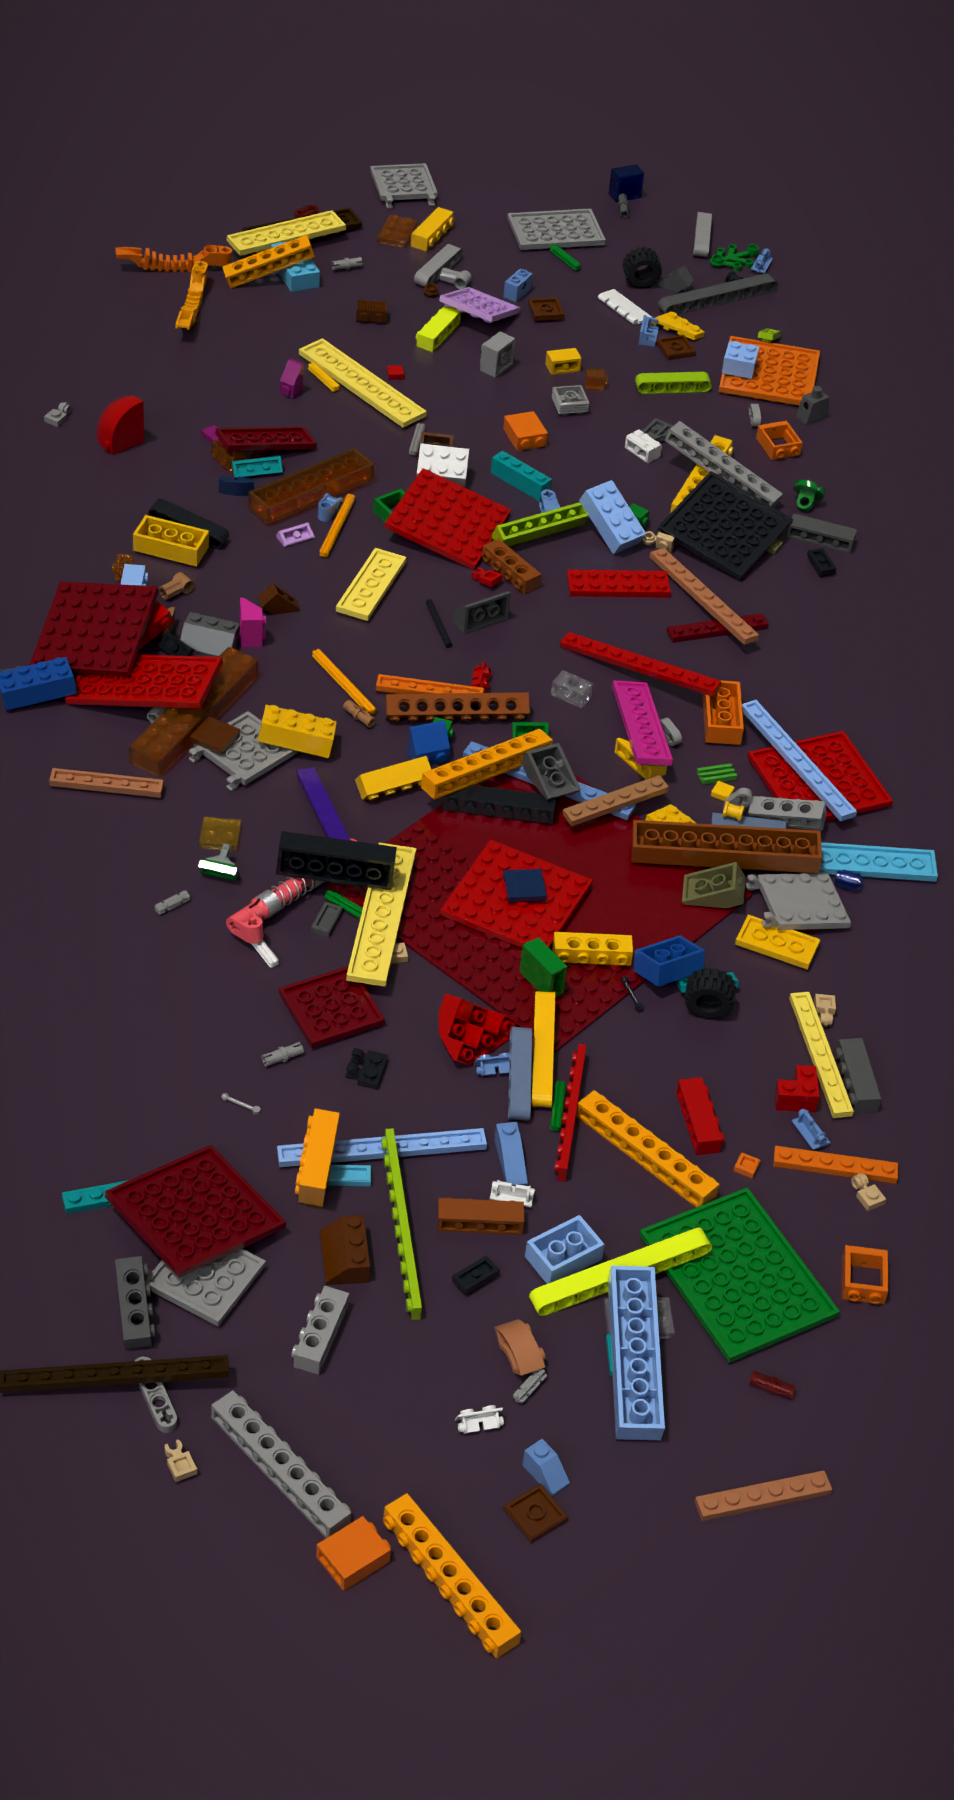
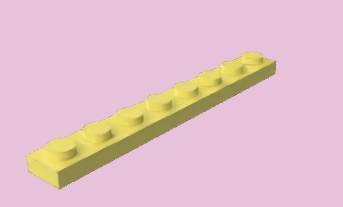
M790 993L789 1000L812 1063L816 1066L817 1076L832 1117L853 1116L852 1105L810 993Z

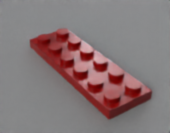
M574 569L567 570L566 574L569 596L670 598L671 595L667 571Z

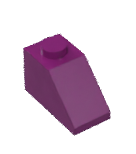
M293 359L288 360L280 379L281 395L294 399L303 390L304 363Z

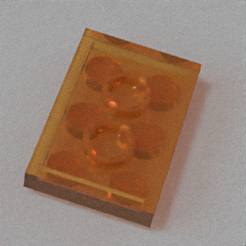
M389 215L377 237V242L405 248L417 226V220Z

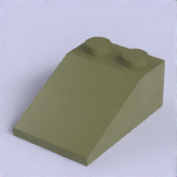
M737 862L684 875L682 903L683 905L730 908L744 904L745 875Z

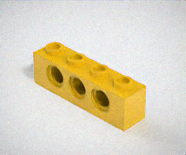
M554 932L553 952L564 963L631 966L633 956L632 935Z

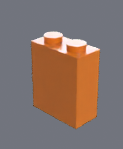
M534 411L504 416L503 429L516 451L547 445L548 433Z
M364 1516L324 1539L316 1547V1558L343 1591L390 1562V1544L386 1539H382L378 1535L374 1524L368 1522Z

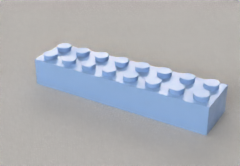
M611 1265L608 1275L616 1439L661 1440L665 1430L655 1267Z

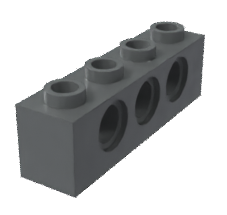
M142 1256L115 1259L125 1350L152 1346L151 1338L155 1337L154 1324H149V1317H153L152 1303L147 1304L146 1298L151 1297L149 1283L145 1284L144 1277H148L147 1263H142ZM131 1280H137V1281H138L136 1284H129V1283H128V1282L131 1281ZM133 1300L141 1301L138 1304H131ZM136 1320L143 1321L139 1325L133 1324V1322Z

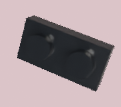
M823 548L808 550L807 556L820 576L836 573L837 568Z
M166 632L158 645L159 648L171 656H192L195 651L169 632Z
M486 1255L454 1274L452 1282L467 1295L498 1276L500 1269Z

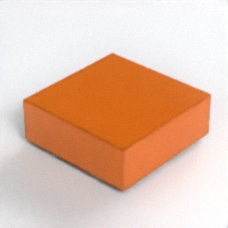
M741 1152L733 1171L753 1179L761 1160Z

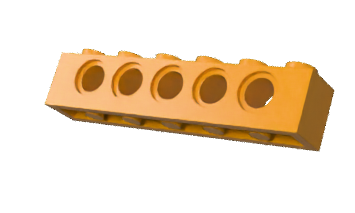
M304 235L222 266L231 289L311 259L315 255L308 236Z

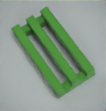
M731 763L697 768V775L702 785L713 784L718 781L737 780V774L734 768H732Z

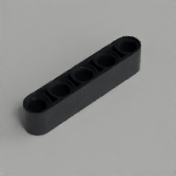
M157 499L148 511L149 516L208 530L209 546L216 549L221 548L229 537V532L226 528L164 499Z

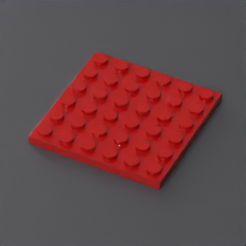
M422 468L386 520L384 528L474 570L482 558L483 545L493 541L491 536L497 525L505 523L511 509Z
M844 730L794 741L856 809V814L892 806V798ZM773 746L748 752L747 758L774 798L822 801ZM826 806L825 822L838 819Z
M490 839L440 909V915L521 948L526 942L538 937L551 948L554 932H561L592 886L593 880ZM541 869L547 896L546 901L508 902L503 870Z

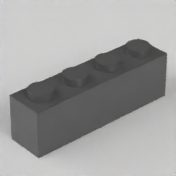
M793 513V521L788 527L787 538L851 553L857 529Z
M839 1039L838 1046L834 1049V1056L839 1061V1073L843 1075V1084L848 1091V1097L854 1113L878 1112L881 1096L863 1039Z

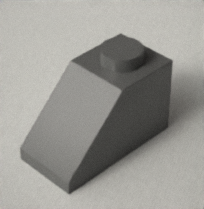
M684 265L663 276L657 284L660 287L679 292L681 290H688L694 279Z

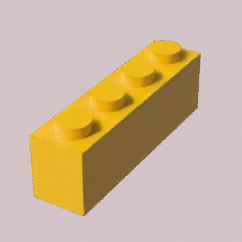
M438 207L411 234V246L427 251L453 226L455 221L453 218L454 212Z
M427 756L361 774L355 781L362 800L369 799V801L379 798V795L382 794L389 796L396 793V790L399 789L406 791L413 788V785L418 784L421 786L422 773L431 770Z

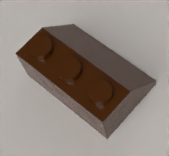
M364 1215L341 1216L320 1230L325 1285L369 1283L370 1262Z

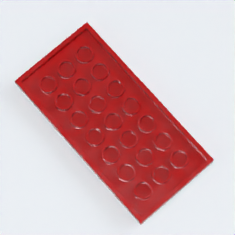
M137 655L130 676L79 673L75 680L77 694L66 696L65 700L67 704L201 708L219 673L223 659L222 657Z

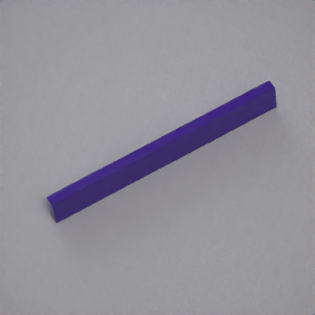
M315 768L296 770L297 778L326 837L350 840Z

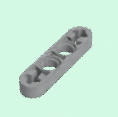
M143 1356L137 1358L135 1361H145L151 1359ZM155 1382L157 1387L154 1389H147L145 1387L147 1383L138 1384L159 1431L163 1433L174 1431L177 1427V1415L163 1383ZM163 1400L165 1404L162 1407H155L153 1402ZM164 1413H166V1418L168 1421H171V1423L167 1424L165 1421H163Z

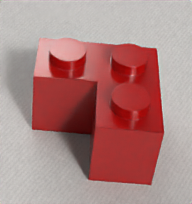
M796 1065L793 1080H777L774 1093L776 1111L799 1112L801 1109H805L809 1112H816L820 1097L816 1066Z

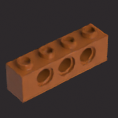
M500 539L483 545L482 559L495 571L502 574L506 580L523 594L540 588L541 573Z

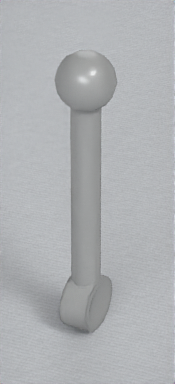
M223 1093L221 1096L222 1100H229L252 1110V1113L255 1115L261 1112L259 1106L253 1107L230 1097L228 1093Z

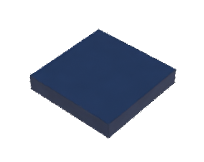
M541 869L503 870L508 902L546 901L547 896Z

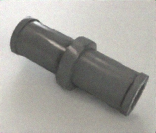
M620 194L618 196V209L620 210V217L624 219L629 216V203L627 202V195Z

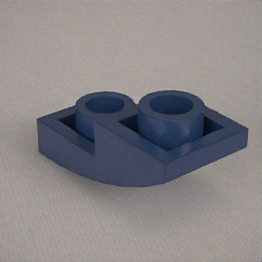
M221 476L219 478L218 493L234 496L254 495V480L240 476L237 480Z

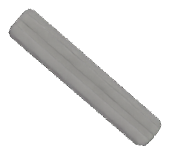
M418 423L416 425L409 449L410 455L417 456L421 433L425 431L424 424Z

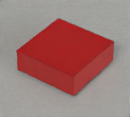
M402 365L387 366L388 379H404Z

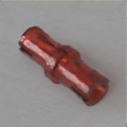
M753 1370L749 1384L768 1390L770 1394L774 1392L789 1399H792L796 1385L778 1380L776 1376L770 1377Z

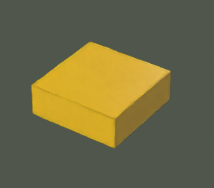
M718 781L711 791V797L725 801L726 798L734 793L735 787Z

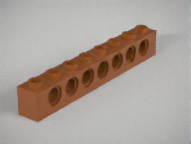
M529 692L386 694L385 720L390 719L391 722H399L401 719H408L409 722L426 719V721L432 722L435 717L454 721V719L471 721L472 718H479L480 721H487L490 718H497L499 721H504L508 718L525 720L530 714ZM506 704L514 705L515 710H508ZM401 705L407 706V707H408V711H407V712L401 711L400 708H399V706H401ZM424 705L426 707V711H419L417 706ZM442 705L444 710L437 711L435 706ZM453 705H460L462 710H454ZM471 705H478L480 710H472ZM488 705H496L497 710H490Z

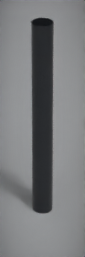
M428 599L426 605L446 648H451V640L431 599Z

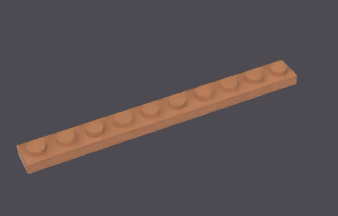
M665 548L650 552V559L663 571H667V574L739 641L744 645L758 641L759 634Z

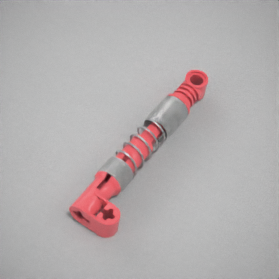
M286 877L285 882L279 881L277 887L272 886L271 890H266L257 895L249 905L228 917L226 925L231 933L252 944L259 943L264 938L262 920L270 918L282 910L284 906L290 905L299 896H304L306 892L318 887L325 881Z

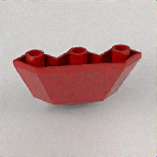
M445 993L439 1009V1035L454 1061L468 1066L475 1063L479 1056L487 1055L510 1039L511 1027H515L517 1019Z

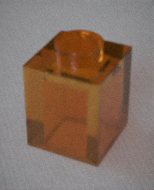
M586 368L585 390L604 391V385H607L608 375H605V369Z

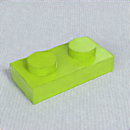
M769 328L758 333V338H762V341L771 342V340L781 336V331Z

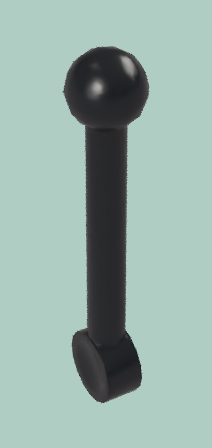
M621 977V982L625 984L636 1005L635 1010L641 1012L644 1007L634 995L628 983V977Z

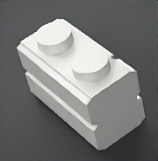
M639 429L627 435L625 441V448L647 464L658 459L661 455L662 445Z

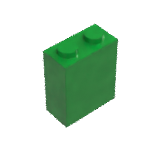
M539 937L526 942L522 947L519 972L538 991L555 992V997L563 994L568 966Z

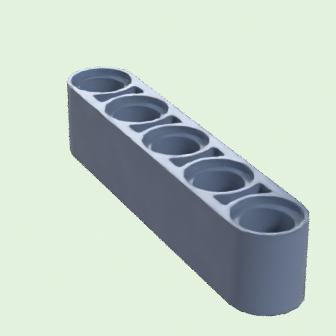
M511 1027L508 1120H530L532 1028Z

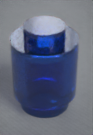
M843 869V871H837L834 884L838 885L839 888L856 892L862 888L864 878H861L860 873Z

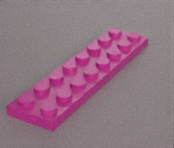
M613 680L612 689L636 764L672 766L673 758L648 684L646 682Z

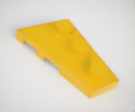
M675 312L655 317L658 319V323L651 322L653 325H663V329L676 330L677 334L685 335V337L692 340L704 337L705 333L699 326L691 324L687 319L681 318Z

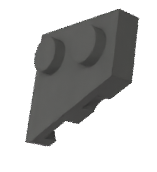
M655 418L642 432L648 434L655 441L662 442L665 441L670 428L673 426Z

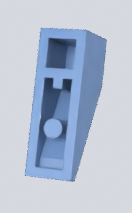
M517 1122L496 1124L494 1141L505 1182L512 1183L511 1186H516V1184L528 1186L521 1136Z

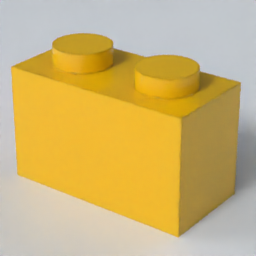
M576 348L552 350L546 353L545 365L551 375L578 372L581 368L582 358Z

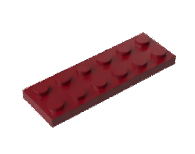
M304 426L216 428L215 435L225 449L230 452L316 449L317 445Z

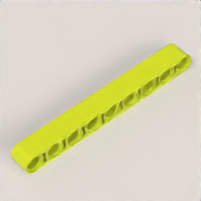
M695 1228L540 1286L531 1291L529 1298L538 1315L546 1316L607 1293L608 1275L611 1265L655 1267V1274L708 1254L712 1250V1245L703 1229Z

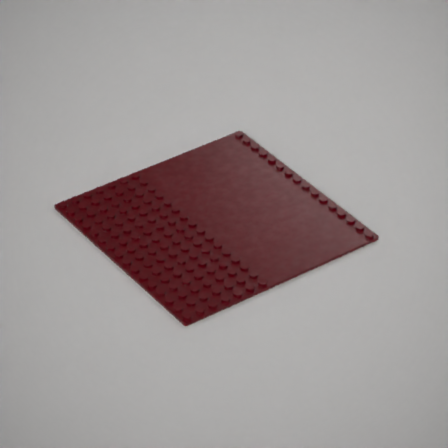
M505 773L473 784L542 794L535 785ZM574 774L577 782L593 787ZM565 796L556 798L553 825L442 810V803L385 843L416 848L415 860L396 939L402 943L404 942L407 947L496 1012L517 1019L515 1026L532 1028L533 1039L535 991L538 990L519 972L522 948L440 915V909L490 839L593 880L592 886L561 932L632 935L633 956L631 966L565 963L568 967L564 993L555 997L554 1053L630 994L625 984L621 982V977H628V983L632 991L647 981L646 978H643L634 971L635 950L679 935L694 943L741 906L716 908L683 905L684 875L714 867L632 863L633 820H642L633 813L628 821L608 813L571 827L563 816V809L580 802ZM328 882L327 888L329 890L335 891L363 908L368 887ZM747 889L744 890V903L752 895Z

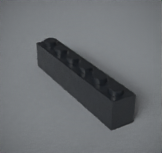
M471 785L443 797L442 810L553 825L556 798L547 800L542 794Z

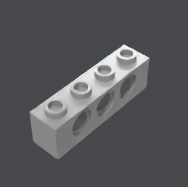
M752 796L748 812L749 817L786 821V828L823 830L827 814L824 801Z
M324 1286L321 1294L317 1293L314 1301L315 1308L309 1311L306 1321L308 1324L306 1328L302 1327L299 1335L300 1342L298 1345H294L291 1357L294 1358V1368L317 1375L320 1374L349 1306V1293L328 1286Z

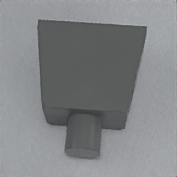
M814 386L811 393L802 397L796 418L806 426L828 417L829 397L822 392L820 386Z

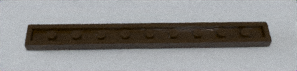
M228 1355L0 1370V1393L229 1377Z

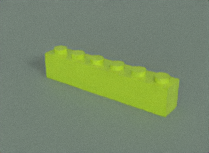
M579 502L497 525L491 536L494 541L500 539L509 547L582 526L586 523L589 515Z

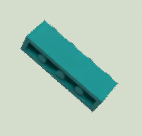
M501 451L492 457L491 474L541 502V492L546 489L551 490V478L508 453Z

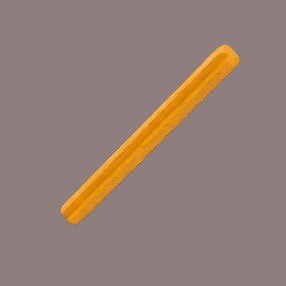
M349 493L346 495L320 549L319 555L321 557H328L355 501L353 494Z
M320 649L312 652V657L360 707H363L370 715L376 713V707Z

